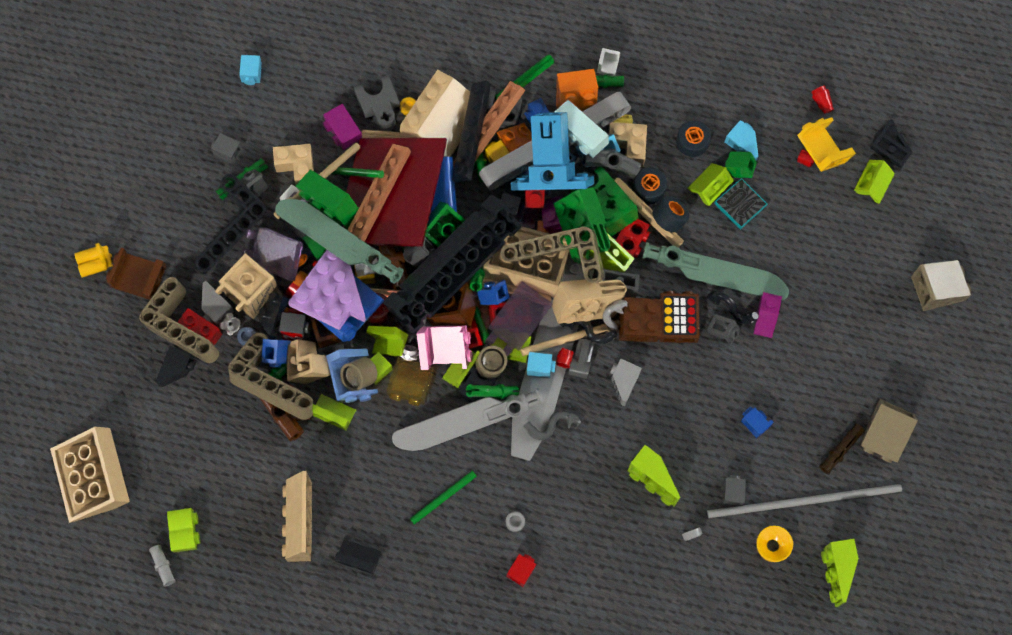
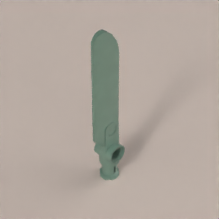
M285 199L276 205L275 212L279 217L349 265L364 263L374 272L388 277L393 284L401 279L404 272L401 267L397 268L394 266L391 260L382 255L378 250L372 248L307 202L298 199ZM379 258L378 262L373 264L374 259Z
M649 242L645 243L642 254L643 259L651 258L667 267H679L688 279L760 297L763 292L782 296L781 301L788 297L789 289L778 276L768 271L683 251L676 246L657 247L649 245ZM667 254H673L676 260L669 259Z

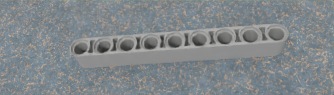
M616 92L582 112L596 125L603 128L627 114L631 106L621 92ZM532 140L484 167L479 172L480 177L489 190H494L529 170V167L533 165Z

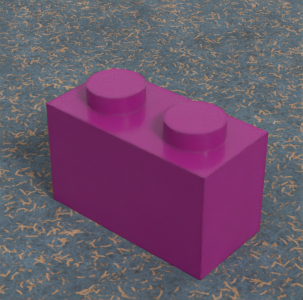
M343 104L323 114V125L327 132L331 131L333 133L332 139L337 147L341 146L345 150L360 141L362 133Z

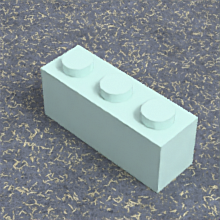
M569 100L555 111L567 112L569 141L571 143L575 142L583 154H588L594 158L609 144V135Z

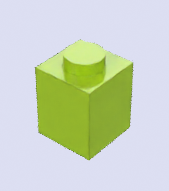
M380 352L370 359L377 369L375 385L392 371V365Z

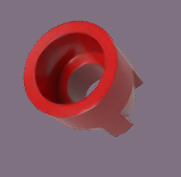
M803 148L797 158V162L811 168L814 160L808 151Z
M562 348L557 355L555 364L562 368H570L574 352Z

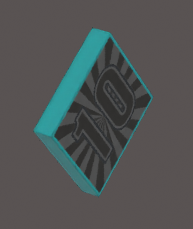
M742 178L714 203L740 230L768 205Z

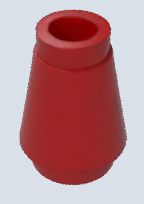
M825 85L811 92L813 100L824 114L834 110L829 89H826Z

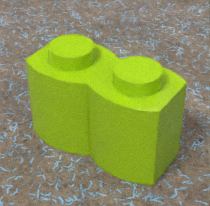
M192 508L167 511L171 551L175 553L196 550L197 544H200V534L195 530V525L198 524L197 512L194 513Z

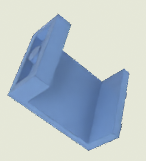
M367 348L337 350L326 356L337 401L345 400L346 403H350L360 399V402L370 400L372 395L378 393L377 389L366 390V387L359 391H350L343 385L340 377L343 365L360 357L369 356Z

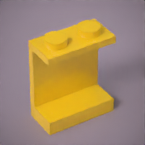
M832 117L825 120L821 118L815 123L809 122L802 127L803 130L797 135L821 172L846 163L856 154L852 147L840 151L825 129L834 121Z

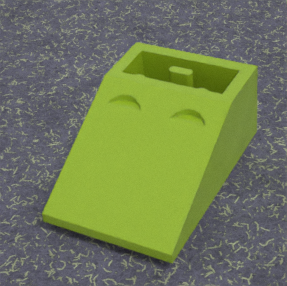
M644 445L630 463L627 470L630 472L629 476L636 482L639 480L643 482L645 488L650 493L654 494L656 492L660 495V500L664 504L675 507L680 499V495L661 456Z
M855 539L830 542L823 548L824 551L821 552L822 561L826 563L828 570L825 572L826 581L831 584L832 589L829 592L831 603H835V607L846 603L859 559Z

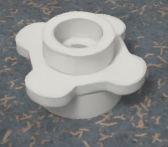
M227 313L225 315L226 318L220 323V328L226 330L228 335H233L240 328V319L233 317L232 313Z
M405 345L403 354L400 357L406 361L417 360V356H419L418 349L412 345Z

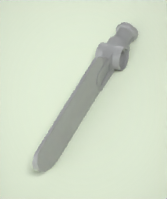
M539 388L526 395L523 393L520 395H510L504 401L485 397L399 429L393 433L392 441L396 447L404 450L417 451L427 449L507 418L519 417L523 412L528 411L530 407L538 404L544 405V401ZM512 403L519 404V407L517 409L513 410L509 408L510 404Z

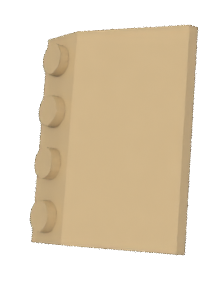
M437 70L401 123L400 136L403 138H447L444 157H451L460 143L470 91L453 77Z
M521 226L512 237L507 236L504 239V245L549 234ZM563 238V244L567 246L566 239ZM550 239L546 240L544 243L545 249L549 250L552 248V241ZM528 244L526 246V253L531 254L534 247L532 244ZM501 247L484 264L485 278L498 282L505 280L506 284L555 297L559 284L562 282L570 251H561L518 262H508L501 257ZM510 248L507 252V256L511 259L515 255L513 248Z
M93 427L50 449L69 523L116 509L130 502L110 428Z
M302 471L286 479V485H283V497H286V505L282 507L283 517H286V525H282V536L286 537V545H282V556L285 557L287 562L311 561L312 482L307 471Z

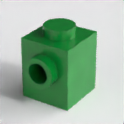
M730 152L725 162V167L732 178H752L757 162L751 152Z

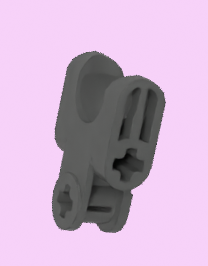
M389 75L381 77L382 91L377 95L366 93L362 85L355 86V95L365 119L374 116L380 130L392 131L396 126L393 109L400 107V103Z

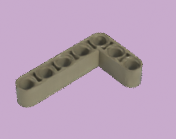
M588 227L575 228L504 245L501 249V257L505 261L518 262L578 248L585 279L591 283H599L604 278L595 231ZM584 231L590 232V239L588 241L582 240L581 235ZM566 235H569L571 237V243L565 246L563 244V238ZM550 239L553 244L552 248L546 250L544 243ZM528 244H532L534 247L531 254L526 253V246ZM510 248H513L515 255L510 259L507 256V252ZM593 250L594 258L588 261L586 259V252ZM597 269L599 275L596 279L592 280L590 278V271Z
M167 278L142 310L139 317L140 321L153 333L204 362H215L219 357V351L208 339L169 318L185 297L186 288L176 278Z
M264 333L253 334L228 366L230 382L299 419H309L313 415V399L309 395L257 369L258 365L262 362L263 339L268 338Z

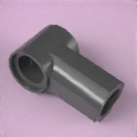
M587 339L578 340L575 356L572 358L568 375L587 379L591 366L590 360L594 342Z

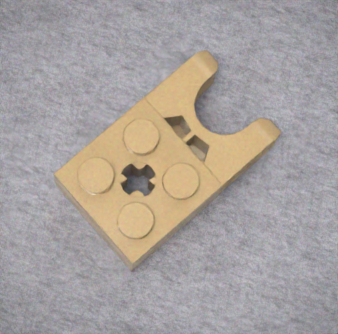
M586 279L562 281L559 284L551 306L558 324L603 319V312L606 307L614 301L624 298L627 288L621 280H607L599 283H591ZM617 312L611 313L610 317H615Z

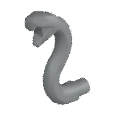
M616 300L604 310L603 321L610 328V331L615 330L618 333V327L610 315L613 312L624 314L622 308L627 307L628 302L626 300Z

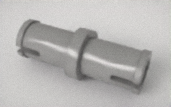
M153 546L149 549V552L155 563V571H158L164 587L172 585L176 580L169 567L171 564L169 560H166L162 546Z

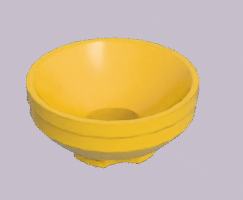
M769 526L759 533L756 546L762 558L769 562H780L791 554L793 540L789 532L784 528ZM775 540L779 545L778 550L770 551L767 547L768 541Z

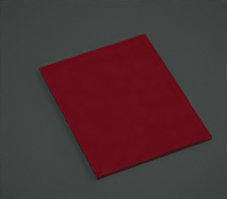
M360 138L359 146L361 148L356 152L352 168L379 170L392 144L408 147L411 151L365 243L370 246L422 247L447 138ZM350 176L346 193L350 195L358 208L375 178Z

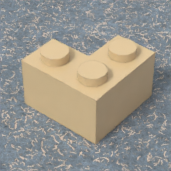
M611 122L608 135L614 134L619 148H626L625 156L641 163V167H643L646 154L647 125Z
M311 144L273 147L276 172L294 171L296 185L310 169L314 171Z
M297 339L288 344V382L308 384L331 375L326 356L317 354L316 342Z

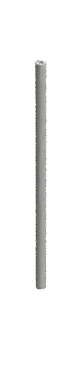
M901 484L707 510L708 518L902 492Z

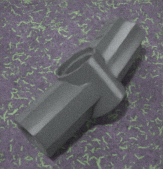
M615 149L601 150L594 158L588 154L583 155L584 166L609 167L632 178H635L641 167V163L619 153ZM616 155V160L610 163L608 161L609 157Z

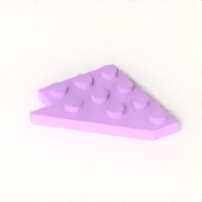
M326 250L290 299L289 306L338 330L341 329L349 316L365 322V313L351 266Z

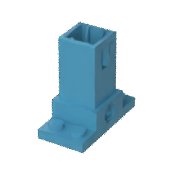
M567 112L538 113L531 116L533 165L529 167V174L521 175V177H517V180L511 182V190L587 189L593 185L594 176H588V173H577V176H575V161H570Z

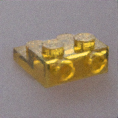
M398 357L388 384L387 395L395 401L404 399L414 406L424 405L435 367L431 366L429 370H421L420 363L406 361Z

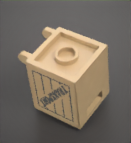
M245 253L219 280L220 286L215 292L218 295L224 292L225 296L237 305L235 309L238 312L243 310L254 319L277 284L271 274Z

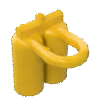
M96 243V247L74 253L82 278L106 271L109 267L113 266L112 254L109 253L107 245L101 246L99 243Z

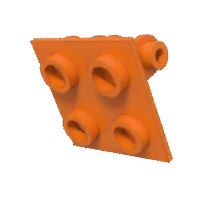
M525 123L496 132L498 141L501 140L509 153L532 140V133Z

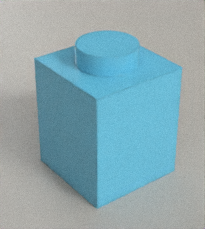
M241 55V82L247 85L260 83L262 65L260 56Z
M529 352L527 375L550 378L551 372H555L556 361H552V354Z

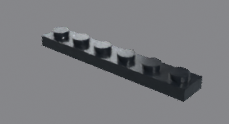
M487 80L473 83L471 87L452 181L455 183L467 182L472 179L491 84Z

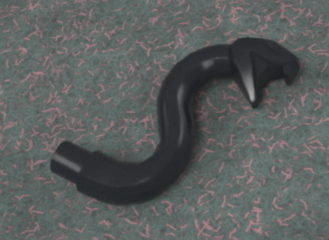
M712 291L707 296V299L713 300L717 305L720 304V300L726 302L733 317L743 324H751L759 317L756 312L749 313L748 315L741 314L737 309L735 301L725 293Z
M579 321L570 324L560 323L562 327L568 326L571 330H573L574 325H582L585 328L587 337L599 344L609 343L618 335L615 330L606 332L604 335H596L589 321Z

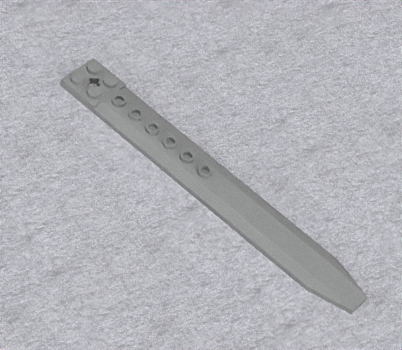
M583 171V173H588V176H594V184L588 188L594 187L597 184L595 174ZM569 253L562 281L585 279L582 264L574 262ZM592 269V270L590 271V278H591V279H592V277H593V273H594V270H595V269ZM551 297L549 306H544L533 345L577 332L579 325H574L573 330H571L568 326L562 327L558 324L551 306L554 297ZM574 341L535 353L552 354V361H556L557 355L562 348L572 350ZM555 364V372H551L550 378L528 376L526 367L519 395L522 393L526 395L539 388L544 405H535L530 407L528 411L523 412L519 417H512L511 456L530 461L542 440L532 438L524 428V425L530 421L539 431L545 432L547 430L549 419L554 414L566 368ZM516 403L515 409L519 407L518 403Z

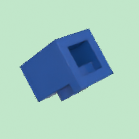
M542 98L528 104V111L524 115L531 125V116L538 113H548L549 111Z
M501 280L496 284L494 281L486 282L482 289L477 291L480 305H498L510 298L505 280Z
M263 339L262 362L269 363V367H281V364H287L288 344L291 341Z
M749 407L743 413L744 417L741 420L756 439L774 423L772 420L768 422L766 415L761 410L758 411L752 407Z

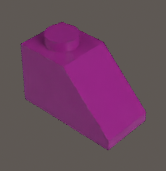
M564 195L546 199L544 208H542L543 227L550 234L562 232L554 203L564 198Z
M763 292L757 311L759 317L755 321L753 334L772 338L782 296Z

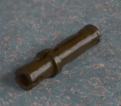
M855 423L835 449L829 451V456L819 466L825 474L829 475L833 468L843 461L844 455L865 432L864 428Z

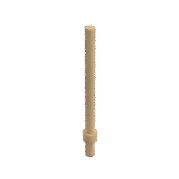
M353 144L319 175L326 179L361 148L359 144ZM300 191L288 199L301 200L302 198L299 196ZM276 212L273 213L277 219L280 218Z
M615 320L614 322L619 328V320ZM605 323L593 327L595 334L605 331L610 332V328ZM578 331L521 348L520 351L522 356H525L529 352L535 353L587 337L586 331Z

